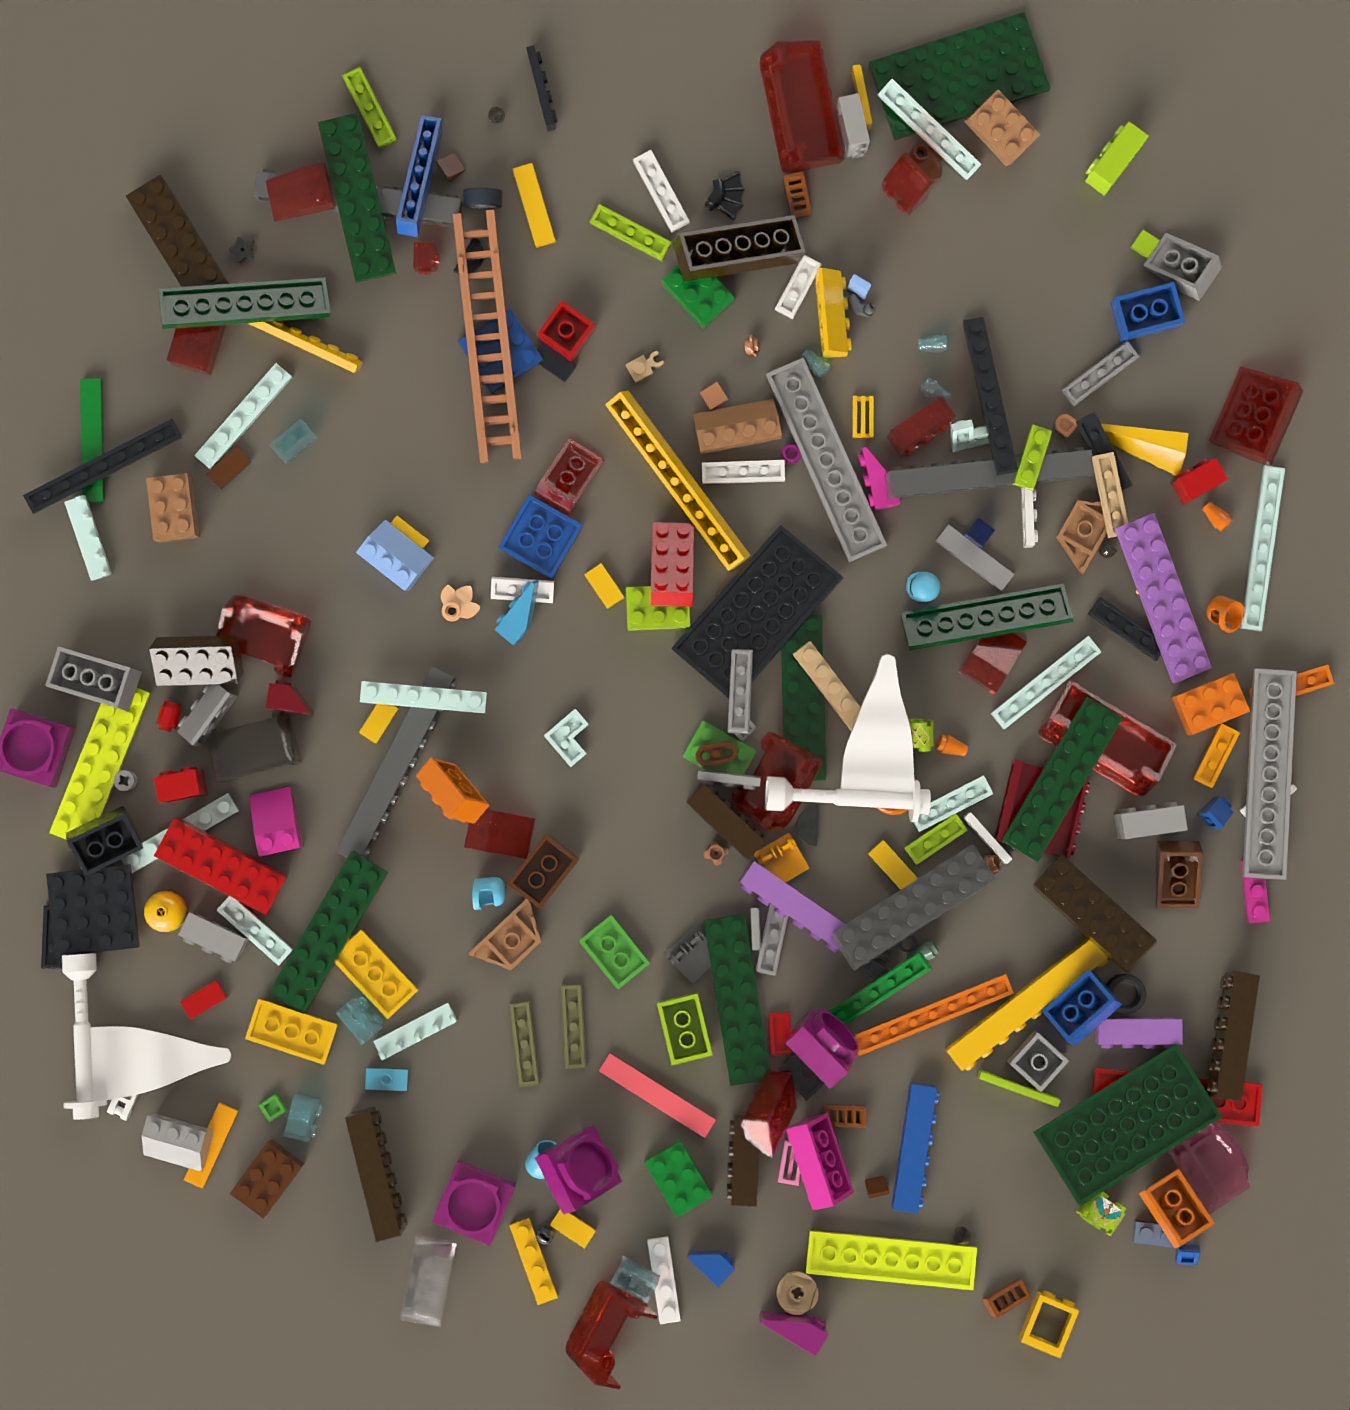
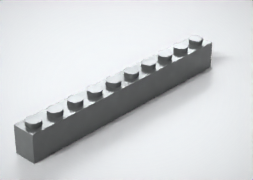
M264 169L263 172H256L253 196L257 201L339 212L331 178L319 180L311 175L297 177L294 173L284 172L282 175L275 174V171ZM376 185L383 218L396 219L403 191L397 190L393 186L378 188ZM429 191L421 223L454 227L453 214L462 213V200L457 195L446 194L445 197L438 196V193Z
M1078 447L1073 448L1072 452H1065L1064 449L1052 451V454H1045L1036 483L1091 477L1095 474L1092 450ZM1015 454L1017 467L1022 454ZM992 457V460L984 461V458H975L970 463H964V460L952 461L951 465L937 462L932 463L931 467H923V464L912 465L911 469L904 470L902 466L890 468L891 471L885 474L888 499L1014 486L1012 483L1016 472L997 476Z
M432 666L422 687L455 689L457 683L454 682L456 680L455 677ZM410 707L336 851L337 853L348 858L351 851L354 850L363 857L368 858L371 852L368 849L371 842L375 843L380 835L378 829L381 823H386L390 815L387 812L391 804H396L400 796L397 793L400 786L404 787L409 778L407 773L410 767H415L419 759L416 756L419 749L423 750L428 742L426 736L429 730H434L438 722L435 719L438 712L442 713L444 710Z

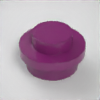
M790 443L782 448L781 458L787 464H795L800 460L801 453L796 444Z

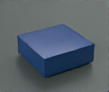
M1182 1245L1178 1247L1175 1255L1176 1264L1197 1265L1200 1246Z

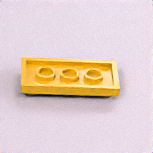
M362 929L348 941L335 963L387 1019L419 990Z
M259 998L245 1039L325 1065L339 1024L306 1013L303 1014L294 1009Z

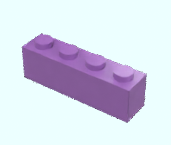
M1108 1017L1095 1028V1043L1101 1044V1048H1114V1044H1122V1048H1135V1045H1143V1048H1156L1155 1045H1164V1048H1170L1175 1044L1183 1045L1182 1019Z

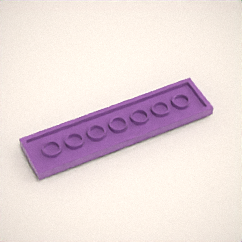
M1155 513L1114 528L1171 682L1177 683L1211 669L1210 661Z

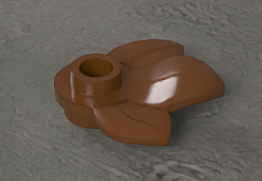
M924 144L914 145L910 150V158L912 160L910 170L913 177L919 182L925 175L932 179L941 178L942 170L939 161L943 160V158L932 147H927ZM916 153H921L923 157H918Z

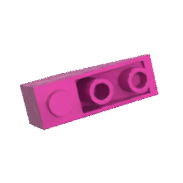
M867 447L862 448L858 458L860 466H864L866 474H863L865 487L869 486L870 494L867 496L870 507L873 506L874 511L899 506V498L888 499L885 479L886 470Z

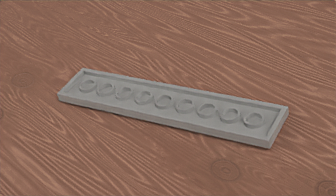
M804 357L766 373V378L801 453V457L848 563L886 547L887 544Z
M1253 669L1242 877L1286 880L1297 671Z

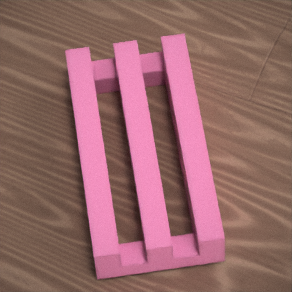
M784 1140L778 1182L799 1186L801 1173L798 1164L795 1180H791L794 1164L792 1148L787 1178H783L788 1146H791L789 1140Z

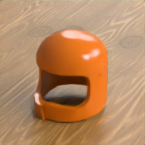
M1216 596L1208 603L1206 614L1209 621L1220 625L1221 630L1233 633L1242 623L1244 607L1240 602L1227 596ZM1225 623L1230 624L1231 627H1230V628H1227V626L1225 625Z

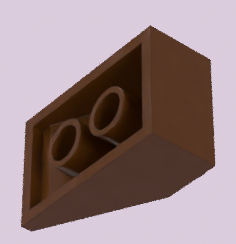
M1157 841V908H1199L1203 851L1199 841Z

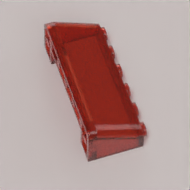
M820 40L776 42L762 53L760 69L782 171L784 173H792L842 162L845 160L844 149L841 145L840 130L837 126L836 111L832 102V91L829 87L828 72L825 68Z
M1069 680L1039 728V736L1056 747L1064 732L1069 728L1074 715L1085 697L1092 699L1123 718L1093 770L1131 793L1145 796L1159 783L1177 744L1168 737L1157 733L1151 727L1137 721L1133 716L1119 710L1115 705L1109 704L1099 698L1098 695L1084 689L1080 684Z

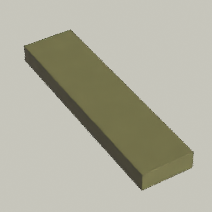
M582 984L561 985L565 1069L586 1068Z
M530 1001L509 1003L519 1087L539 1085L540 1080Z

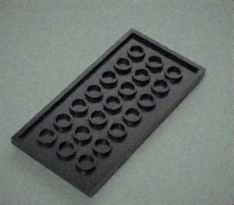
M780 525L671 649L729 699L732 649L753 650V682L844 578Z

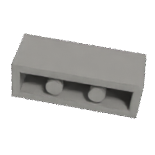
M195 912L188 913L178 934L183 937V942L190 945L196 943L202 946V951L209 954L215 952L221 955V960L228 963L239 961L249 940L246 936Z

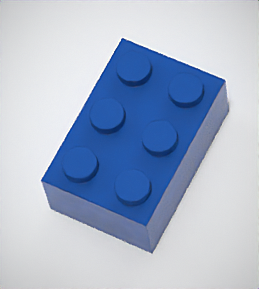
M1175 282L1114 297L1110 302L1120 342L1177 328L1185 322Z
M1088 969L1044 1008L1042 1012L1066 1041L1076 1046L1117 1010L1122 1003L1100 977Z

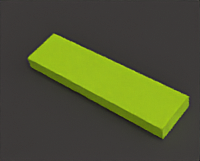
M361 67L342 75L378 148L381 149L396 142L397 138Z
M601 204L598 205L590 220V224L660 261H663L672 244L671 241Z
M978 1070L976 1077L981 1080L1059 1107L1061 1100L1056 1096L1040 1092L1034 1088L987 1071Z

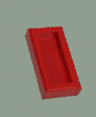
M215 980L180 1001L191 1020L228 997L218 980Z
M770 1012L771 1055L792 1054V1049L786 1044L791 1034L790 1012Z

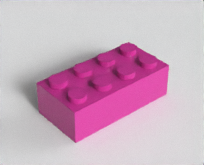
M828 1112L807 1117L786 1129L788 1140L791 1143L794 1158L798 1164L801 1179L805 1185L808 1200L813 1210L834 1206L854 1193Z

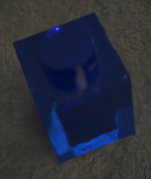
M978 518L964 536L979 548H982L995 530Z

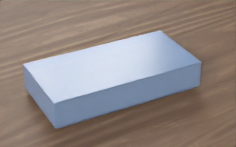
M855 274L850 279L847 290L853 294L856 293L858 297L865 300L870 291L871 283Z

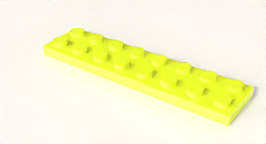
M136 688L129 712L100 704L49 833L66 839V832L104 814L115 786L114 776L117 772L121 771L151 693Z
M809 1230L806 1274L973 1290L977 1247Z

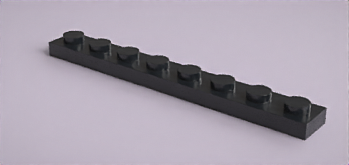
M984 317L963 320V328L996 475L1017 472L1018 467Z
M170 419L24 494L23 497L32 513L36 514L183 437L173 419Z

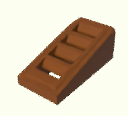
M803 172L783 176L790 214L795 215V218L812 215ZM795 181H799V182H800V183H798V184L789 185V183H791V182H795ZM792 190H802V192L791 194ZM803 197L804 199L802 201L793 202L792 200ZM803 205L806 207V209L794 210V207Z
M824 1105V1113L828 1112L829 1118L830 1110H834V1121H831L832 1127L866 1128V1105ZM839 1110H843V1121H839ZM847 1110L851 1111V1122H847ZM856 1111H860V1122H856Z
M1019 1278L982 1300L991 1317L998 1318L1031 1298V1295L1023 1280ZM1016 1286L1022 1295L1020 1298L1014 1289ZM1008 1291H1010L1012 1297L1014 1298V1301H1011L1009 1295L1007 1294ZM1000 1296H1003L1007 1305L1004 1306L1000 1299ZM994 1300H995L996 1304L998 1305L999 1309L996 1308V1306H995V1304H994V1302H993Z

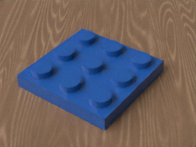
M509 308L506 310L513 378L515 380L537 366L543 359ZM498 319L490 320L476 329L475 335L499 333ZM465 336L458 343L468 357L467 339ZM500 340L476 342L477 356L501 353ZM502 361L478 363L480 376L504 373ZM505 382L485 385L493 394L504 387Z
M528 495L498 549L553 579L583 525L535 497Z

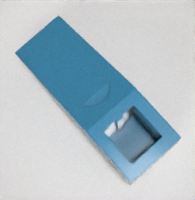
M538 580L531 583L528 581L521 589L523 594L520 598L516 597L508 606L510 608L507 614L503 613L496 621L498 626L495 628V631L513 646L519 643L531 628L539 585Z

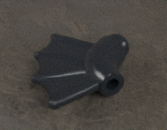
M736 172L724 179L713 180V192L707 198L708 201L705 202V207H708L709 211L718 208L732 220L736 219L737 211L743 207L741 197L743 191H745L740 182V172Z

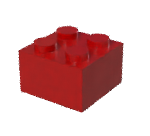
M561 300L537 335L538 339L573 362L596 330L593 322Z
M1206 458L1193 466V471L1188 468L1175 476L1176 481L1171 483L1183 505L1228 480L1216 458L1211 461L1209 458Z
M197 767L180 768L179 773H176V771L160 772V777L154 778L158 803H169L208 795L203 770H197Z

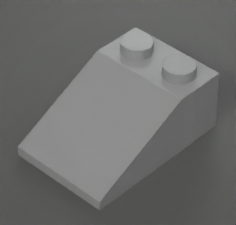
M1168 233L1164 234L1143 265L1144 268L1166 283L1175 282L1178 291L1199 301L1222 269L1218 255Z

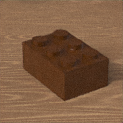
M545 834L507 884L537 908L542 909L579 861V858L551 836Z
M271 1139L266 1143L229 1194L264 1219L302 1169L304 1163Z

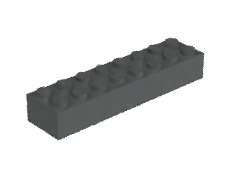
M972 844L836 930L831 937L853 971H856L989 886L996 878Z

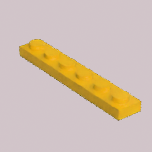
M282 321L248 323L353 373L359 371L362 367L363 362L358 360L356 355L351 353L345 354L339 351L340 349L337 346L323 344L319 338L315 336L308 337L302 334V331L298 328H289L283 325Z

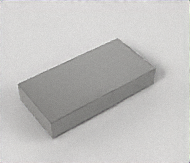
M753 907L750 908L752 950H760L759 908Z

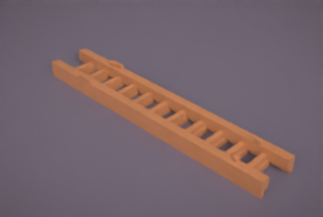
M486 210L488 230L474 229L469 230V232H464L462 214H453L481 464L489 462L487 446L512 444L513 459H522L494 210ZM489 237L490 250L466 253L465 239ZM491 257L492 271L468 273L467 260ZM493 278L494 292L470 293L469 280ZM496 299L497 312L473 315L471 301ZM498 319L499 333L475 335V321ZM500 340L501 353L477 356L476 342ZM503 362L504 373L480 376L478 363ZM505 382L506 394L482 396L481 385ZM507 403V415L484 417L483 405ZM509 423L510 435L486 438L485 426Z

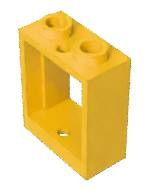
M1044 1290L1043 1293L1037 1291L1018 1338L1022 1343L1061 1358L1079 1310L1074 1306L1075 1303L1063 1298L1061 1301L1056 1299V1295ZM1043 1302L1069 1312L1057 1344L1030 1334Z

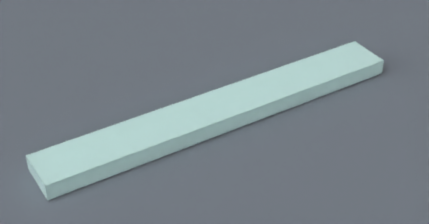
M1263 466L1243 602L1244 617L1240 625L1241 629L1262 631L1285 468Z

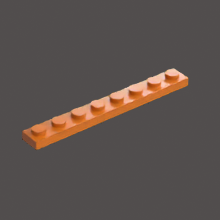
M1000 975L854 1034L859 1045L858 1055L861 1056L1014 994L1007 975Z

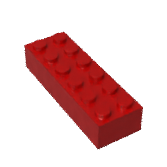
M175 817L172 820L154 854V857L265 915L269 912L288 877L287 874L179 817Z

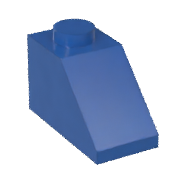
M1214 797L1197 814L1210 829H1221L1234 812L1231 810L1232 805L1226 798Z
M690 1251L687 1254V1258L717 1287L735 1270V1265L733 1264L735 1260L728 1253L723 1254L721 1251Z

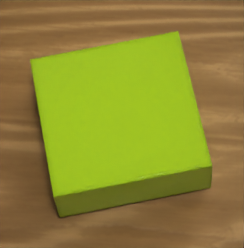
M1142 230L1130 248L1148 259L1160 240Z

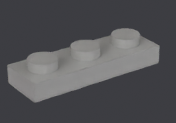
M699 769L697 779L702 780L703 784L714 785V781L723 782L722 786L735 787V784H741L745 789H756V786L760 787L761 776Z

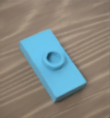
M366 1068L365 1089L408 1091L409 1069Z

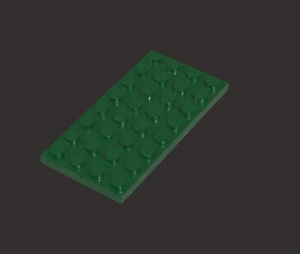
M1025 12L869 62L878 93L893 79L941 126L969 117L998 89L1011 103L1050 90V85ZM880 99L894 141L917 134Z
M1175 1044L1033 1131L1074 1200L1080 1206L1222 1118V1115Z

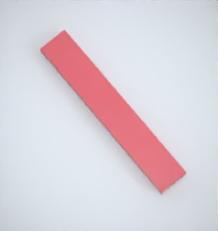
M609 1053L599 1069V1072L704 1138L716 1121L715 1118Z

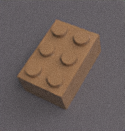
M999 89L994 91L964 121L1005 166L1012 164L1040 136L1037 130Z
M184 473L146 478L153 540L161 543L200 538L192 476Z

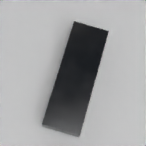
M44 906L41 969H62V956L55 957L50 906Z

